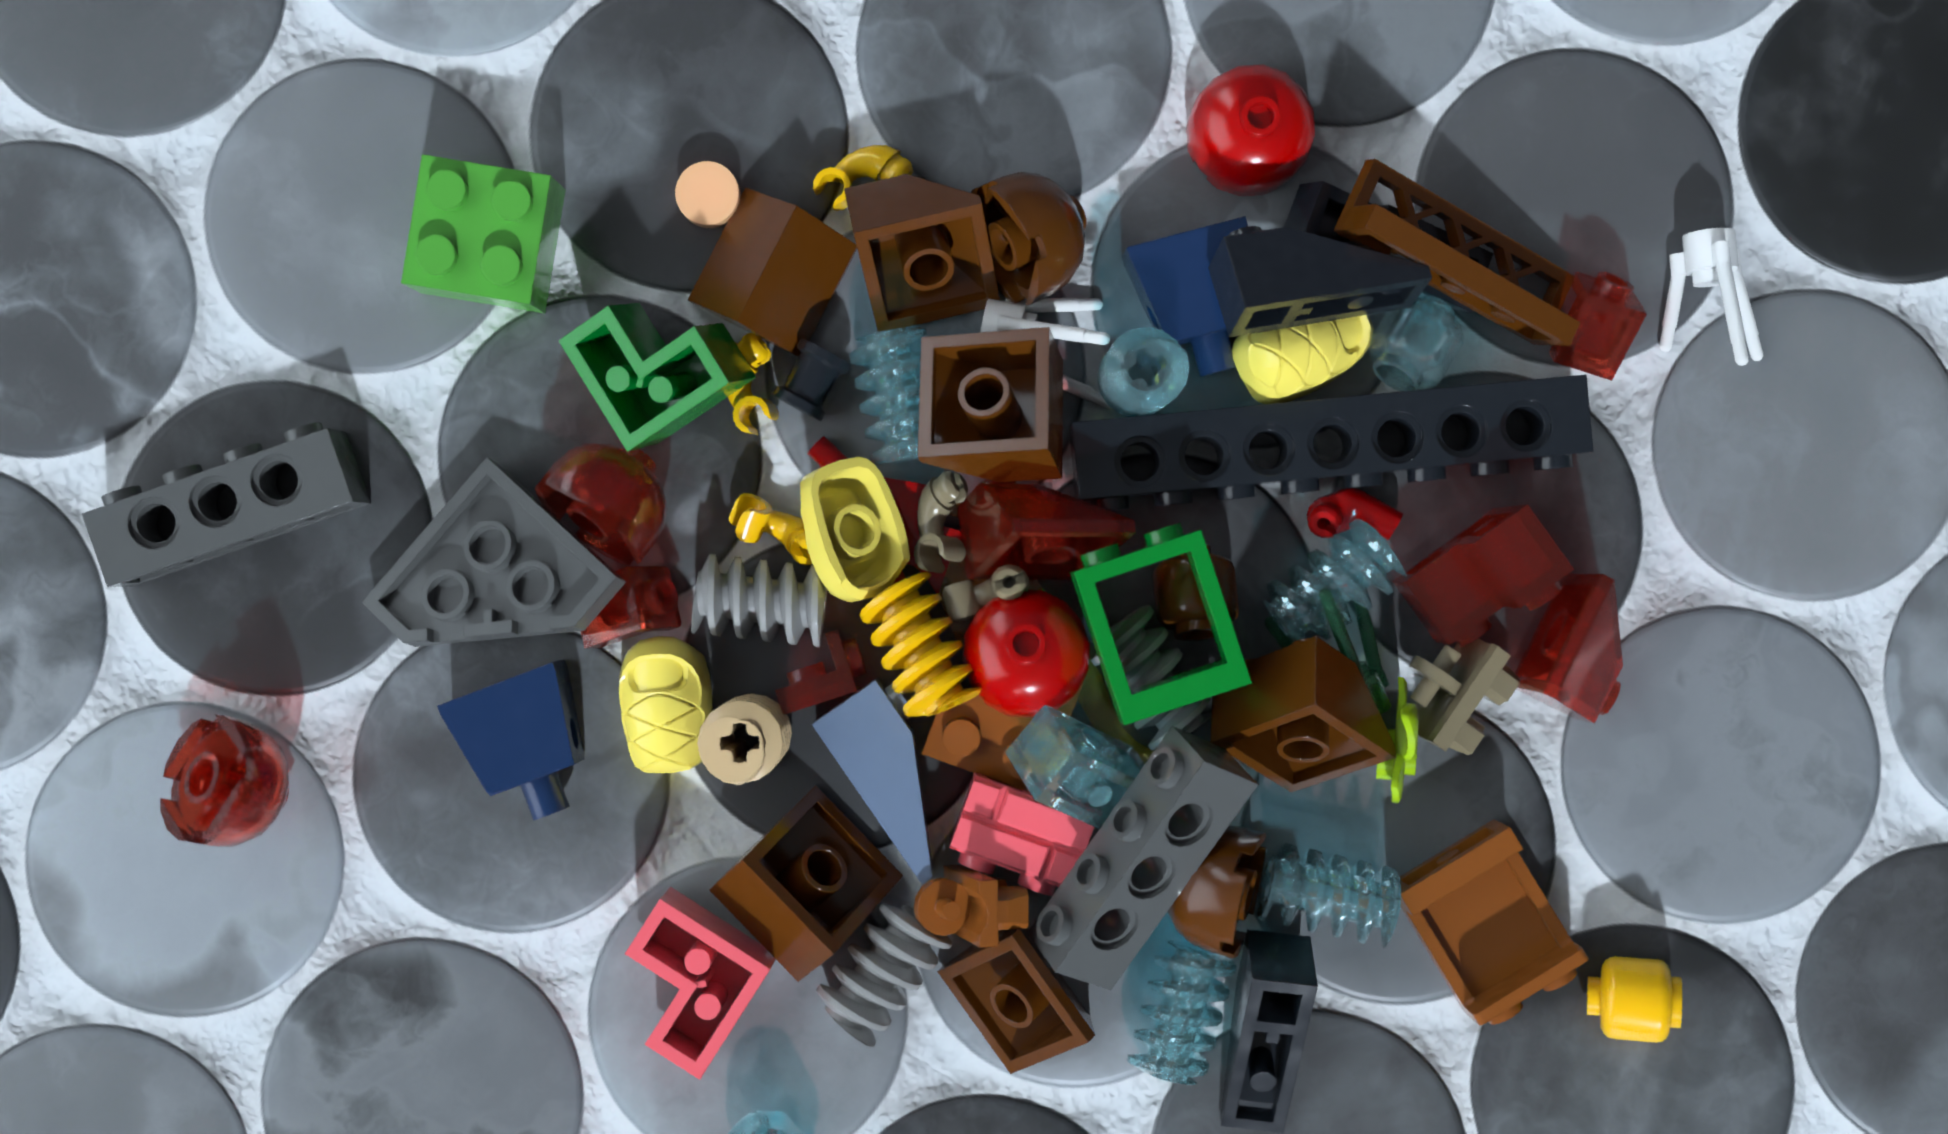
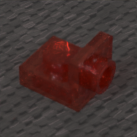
M1576 272L1572 288L1577 297L1568 315L1581 323L1570 346L1552 345L1549 353L1555 363L1612 381L1647 313L1633 292L1634 286L1627 280L1608 272H1599L1596 277Z
M627 566L615 571L626 583L585 631H581L584 649L603 648L649 631H670L681 627L678 594L669 568L666 566Z
M841 629L825 633L836 666L835 671L826 673L822 661L786 673L790 685L775 690L783 715L861 689L857 677L867 674V670L856 638L845 640Z

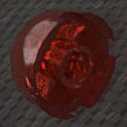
M584 443L568 450L553 464L535 486L538 499L551 513L561 520L567 512L571 520L581 528L575 535L586 545L605 557L624 565H631L634 559L638 565L656 543L665 527L668 507L663 486L653 474L657 466L640 449L627 452L625 448L621 449L607 443Z
M216 715L217 719L214 721L201 718L192 723L177 740L166 762L163 777L174 780L171 788V800L160 798V812L166 829L179 841L205 846L235 847L261 836L279 816L289 794L288 762L282 747L262 728L226 715Z

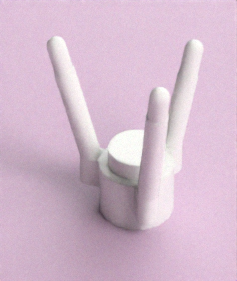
M1710 228L1683 235V252L1669 255L1671 279L1662 323L1660 350L1668 352L1672 348L1686 276H1692L1693 287L1720 286L1736 364L1743 366L1748 363L1749 357L1746 342L1751 359L1760 361L1763 358V350L1742 274L1740 249H1737L1736 230L1733 228Z
M1007 298L1005 301L988 299L980 331L992 332L1049 327L1054 339L1107 345L1110 342V336L1106 332L1037 321L1038 315L1034 314L1039 312L1097 311L1103 307V301L1099 298H1044L1030 305H1026L1027 299L1016 304L1007 300ZM1063 374V390L1106 409H1111L1115 405L1112 397Z

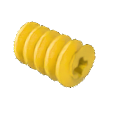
M929 572L918 573L887 587L873 597L860 612L862 622L866 624L882 623L871 634L870 640L872 644L876 647L894 646L882 658L881 664L886 670L904 669L893 681L892 688L898 694L915 692V695L902 709L905 716L928 717L939 714L976 697L982 690V688L977 687L963 689L961 682L972 672V667L970 664L952 665L950 661L964 646L962 640L942 642L939 637L953 623L951 617L931 618L928 613L942 600L940 593L920 595L918 591L931 577Z

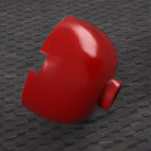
M1263 64L1238 66L1213 78L1197 96L1186 124L1187 150L1193 162L1196 161L1199 169L1207 176L1206 180L1215 188L1237 196L1265 195L1289 182L1307 161L1315 138L1314 109L1304 89L1286 72Z
M1028 589V592H1024L1014 600L994 597L977 611L964 634L962 661L963 664H970L972 667V672L967 676L972 688H982L978 695L987 706L1008 717L1034 719L1058 710L1077 695L1088 674L1090 642L1083 621L1067 602L1042 590Z

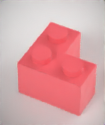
M672 887L659 899L625 952V955L680 989L644 1045L700 1080L775 961V958L763 945Z

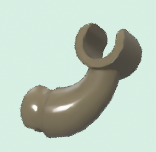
M948 470L941 473L939 477H932L923 488L919 498L917 521L920 539L915 545L914 558L917 566L928 572L943 573L945 571L941 556L945 560L961 562L966 556L965 546L962 541L956 537L945 536L943 531L944 523L949 513L956 507V504L963 502L968 495L967 483L963 476L957 472L953 473Z
M1010 564L997 568L989 579L978 585H975L974 580H966L948 585L942 593L947 614L956 622L973 619L977 611L994 597L1014 600L1024 592H1028L1029 578L1022 568Z

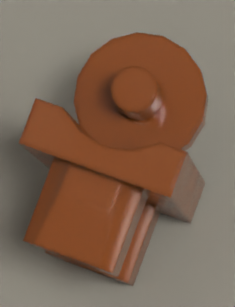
M962 864L943 865L944 878L940 877L929 880L920 888L915 896V917L924 929L934 935L947 936L955 934L979 948L999 946L998 930L1028 928L1029 925L1028 890L1021 886L1008 887L1005 879L987 876Z

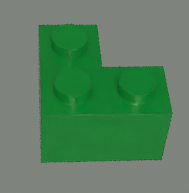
M640 303L608 305L558 340L627 452L659 444L756 378V375L723 323L694 326L666 345Z

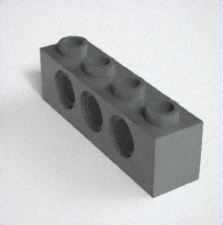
M321 422L305 424L283 433L286 441L283 444L263 450L261 443L245 445L224 453L225 464L205 471L202 470L200 464L185 466L162 475L165 485L142 492L141 486L137 485L118 489L103 495L101 499L104 506L82 513V517L107 587H133L371 504L347 433L330 428L323 429ZM290 464L297 473L298 485L291 496L284 498L278 492L276 478L280 470ZM226 486H230L235 492L237 505L234 513L229 518L224 519L217 510L216 501L220 491ZM168 507L174 514L176 525L173 534L165 540L157 530V518L160 512Z
M1172 726L1027 932L1056 973L1112 990L1183 891L1191 876L1198 870L1258 786V783L1226 749Z

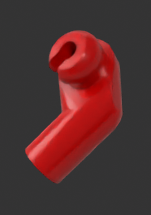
M1344 488L1317 498L1308 508L1307 523L1310 531L1320 538H1331L1354 527L1362 526L1388 541L1404 513L1359 488Z

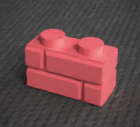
M975 772L953 829L949 848L960 852L957 862L968 868L986 874H993L996 865L1020 873L1017 881L1019 885L1044 895L1053 896L1056 886L1059 887L1078 858L1087 848L1097 818L1091 811L1043 794L1041 796L1027 790L1017 789Z

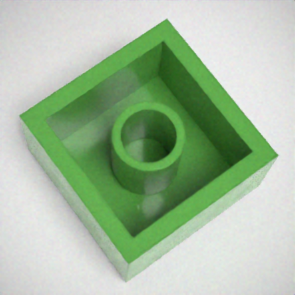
M422 154L401 283L422 294L546 313L566 189L551 175Z

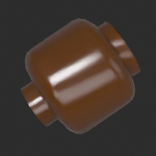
M1206 544L1231 621L1233 622L1239 615L1236 573L1233 563L1226 557L1211 554V546ZM1183 553L1161 562L1153 572L1156 616L1160 625L1174 631L1175 639L1181 641L1214 639L1187 554Z

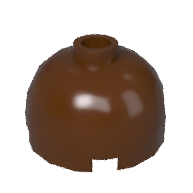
M1029 172L1006 175L972 189L971 193L979 195L982 202L999 292L1007 300L1015 304L1027 299L1026 305H1030L1054 294L1067 285L1083 261L1085 248L1084 230L1087 221L1080 202L1051 179Z
M1229 825L1198 870L1191 876L1183 891L1168 910L1169 917L1176 931L1189 943L1208 952L1230 958H1236L1239 955L1245 942L1246 932L1236 930L1239 919L1245 921L1248 914H1254L1266 858V847L1261 846L1266 839L1265 832Z

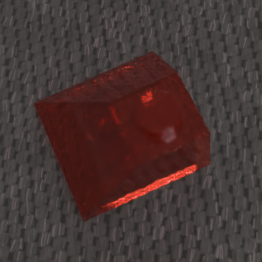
M986 479L980 482L957 508L961 539L966 550L964 561L967 579H989L997 568L1011 564L1022 568L1029 579L1072 580L1070 572L1084 568L1080 555L1118 543L1120 548L1136 533L1134 520L1040 484H1016L1015 481L995 482Z
M1564 573L1515 671V674L1520 679V684L1516 690L1574 719L1595 724L1599 715L1607 714L1612 708L1621 688L1620 682L1616 680L1623 667L1615 580L1604 574Z

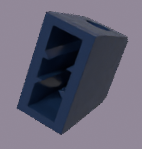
M1246 216L1129 246L1122 255L1124 267L1161 347L1167 349L1191 343L1200 377L1236 368L1232 356L1230 338L1208 267L1223 237L1237 229L1248 226Z
M565 659L548 663L437 706L442 719L483 788L490 796L520 785L533 821L570 807L557 771L584 760V748Z

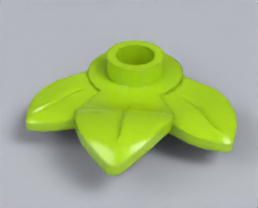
M1398 677L1395 729H1387L1396 746V758L1377 764L1376 779L1391 780L1392 803H1399L1402 798L1404 775L1415 776L1418 711L1415 704L1407 703V682L1404 677Z

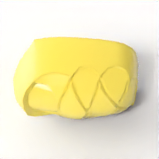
M1362 315L1240 335L1234 340L1232 356L1241 380L1255 400L1262 404L1284 403L1323 388L1352 368L1370 347L1374 328L1370 315Z
M853 457L838 460L805 475L800 483V513L804 523L807 549L819 579L830 594L847 602L863 601L875 597L894 583L910 560L905 526L881 471L867 458Z
M657 636L638 641L627 651L619 675L621 720L631 759L635 767L645 773H674L692 769L702 762L697 745L700 727L709 713L713 711L712 685L705 658L694 647L675 637Z

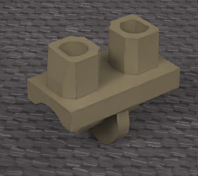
M1464 632L1454 649L1445 645L1433 664L1416 655L1409 664V668L1422 677V680L1410 696L1412 700L1417 702L1415 705L1418 711V737L1445 752L1448 748H1451L1466 755L1472 754L1485 736V726L1471 717L1481 699L1484 697L1488 701L1500 706L1510 699L1520 684V679L1506 664L1511 655L1493 643H1486L1467 632Z

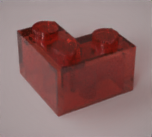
M1527 504L1493 508L1392 582L1435 642L1451 645L1457 641L1460 646H1465L1482 636L1492 627L1493 624L1488 617L1502 607L1516 609L1526 605L1529 611L1553 599L1563 589L1558 581L1573 571L1574 568Z

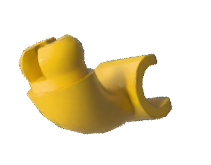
M887 145L863 147L845 156L835 168L829 167L821 170L813 180V190L815 195H819L824 187L833 181L840 182L844 185V188L852 187L851 184L854 180L861 177H869L878 181L904 174L912 175V164L908 159L900 155L901 151ZM844 190L833 203L834 211H843L848 207Z
M747 333L741 341L736 343L754 374L758 372L760 365L767 363L771 358V350L768 345L755 333ZM752 381L728 396V399L734 407L733 420L736 427L742 432L758 435L757 429L752 426L749 419L751 410L759 405L764 414L775 421L779 417V411L770 400L752 394Z
M742 493L736 499L728 519L732 525L736 526L735 533L740 541L756 543L760 540L763 532L781 542L797 563L802 565L813 564L806 545L802 518L772 510V506L766 500L750 493Z

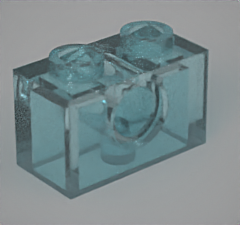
M1044 705L1005 752L1035 801L1098 829L1104 824L1113 808L1118 804L1145 765L1132 746L1048 705Z

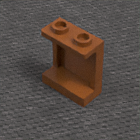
M1494 819L1387 884L1463 1011L1478 1025H1484L1487 1022L1495 1025L1509 1020L1522 1010L1523 1000L1541 989L1553 991L1568 984L1576 977L1578 973L1576 968L1589 960L1584 949L1574 943L1518 853L1523 850V847L1512 829Z

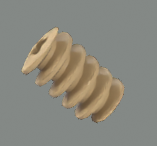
M753 693L736 696L710 712L701 725L697 742L700 759L710 774L725 783L742 785L746 782L759 780L777 766L790 748L792 729L789 716L779 703L768 696ZM745 724L748 735L759 736V742L750 750H747L745 740L735 739L734 732Z

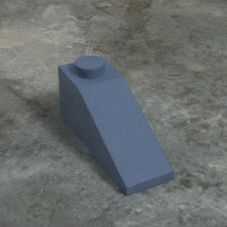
M877 677L816 719L812 726L920 883L923 884L933 876V863L914 728L907 720L910 717L905 716L902 710L909 700L904 693L898 694L894 692L892 684L885 688Z

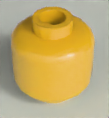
M1609 957L1602 965L1600 977L1588 976L1587 1015L1600 1016L1601 1030L1608 1038L1655 1043L1663 1042L1667 1039L1670 1028H1681L1682 978L1672 977L1670 968L1662 960Z

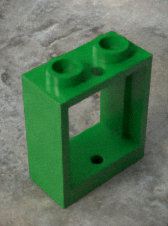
M1181 522L1144 534L1143 537L1147 547L1124 555L1121 554L1118 543L1080 555L1084 568L1070 572L1118 720L1123 725L1252 683L1202 531L1198 530L1184 534ZM1186 553L1222 660L1130 690L1095 583Z

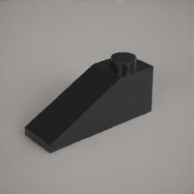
M1247 226L1237 229L1223 237L1208 267L1229 337L1411 308L1432 279L1429 266L1289 227L1262 230L1258 226Z
M1247 929L1236 981L1220 1115L1221 1126L1284 1133L1318 988L1310 936Z

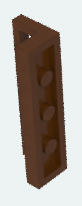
M1377 159L1365 160L1333 231L1365 249L1429 266L1432 279L1428 285L1533 345H1571L1581 322L1560 310L1576 276ZM1378 182L1393 191L1400 217L1377 204L1367 205ZM1413 203H1415L1423 209L1415 211ZM1431 215L1442 219L1450 246L1419 229L1418 220ZM1464 233L1473 238L1465 241ZM1483 244L1492 248L1500 275L1472 260L1468 250ZM1513 261L1522 267L1515 269ZM1534 273L1550 282L1541 300L1519 286L1518 279Z

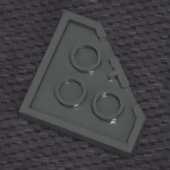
M486 457L362 603L399 640L405 644L418 647L585 631L626 581L502 466Z

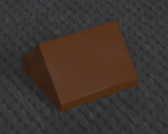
M745 188L736 211L728 220L688 301L749 333H755L763 340L798 357L800 351L797 348V344L801 338L811 341L857 251V245L797 205Z
M1028 928L998 930L999 946L979 948L973 944L937 971L1010 1074L1089 1043L1095 1036L1089 1013L1061 974L1056 973L1027 933L1029 931Z

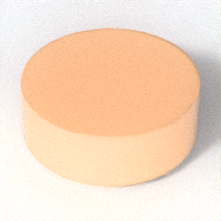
M702 161L689 166L680 175L675 188V197L679 209L690 222L703 228H717L725 225L736 211L741 191L734 175L725 166L712 161Z

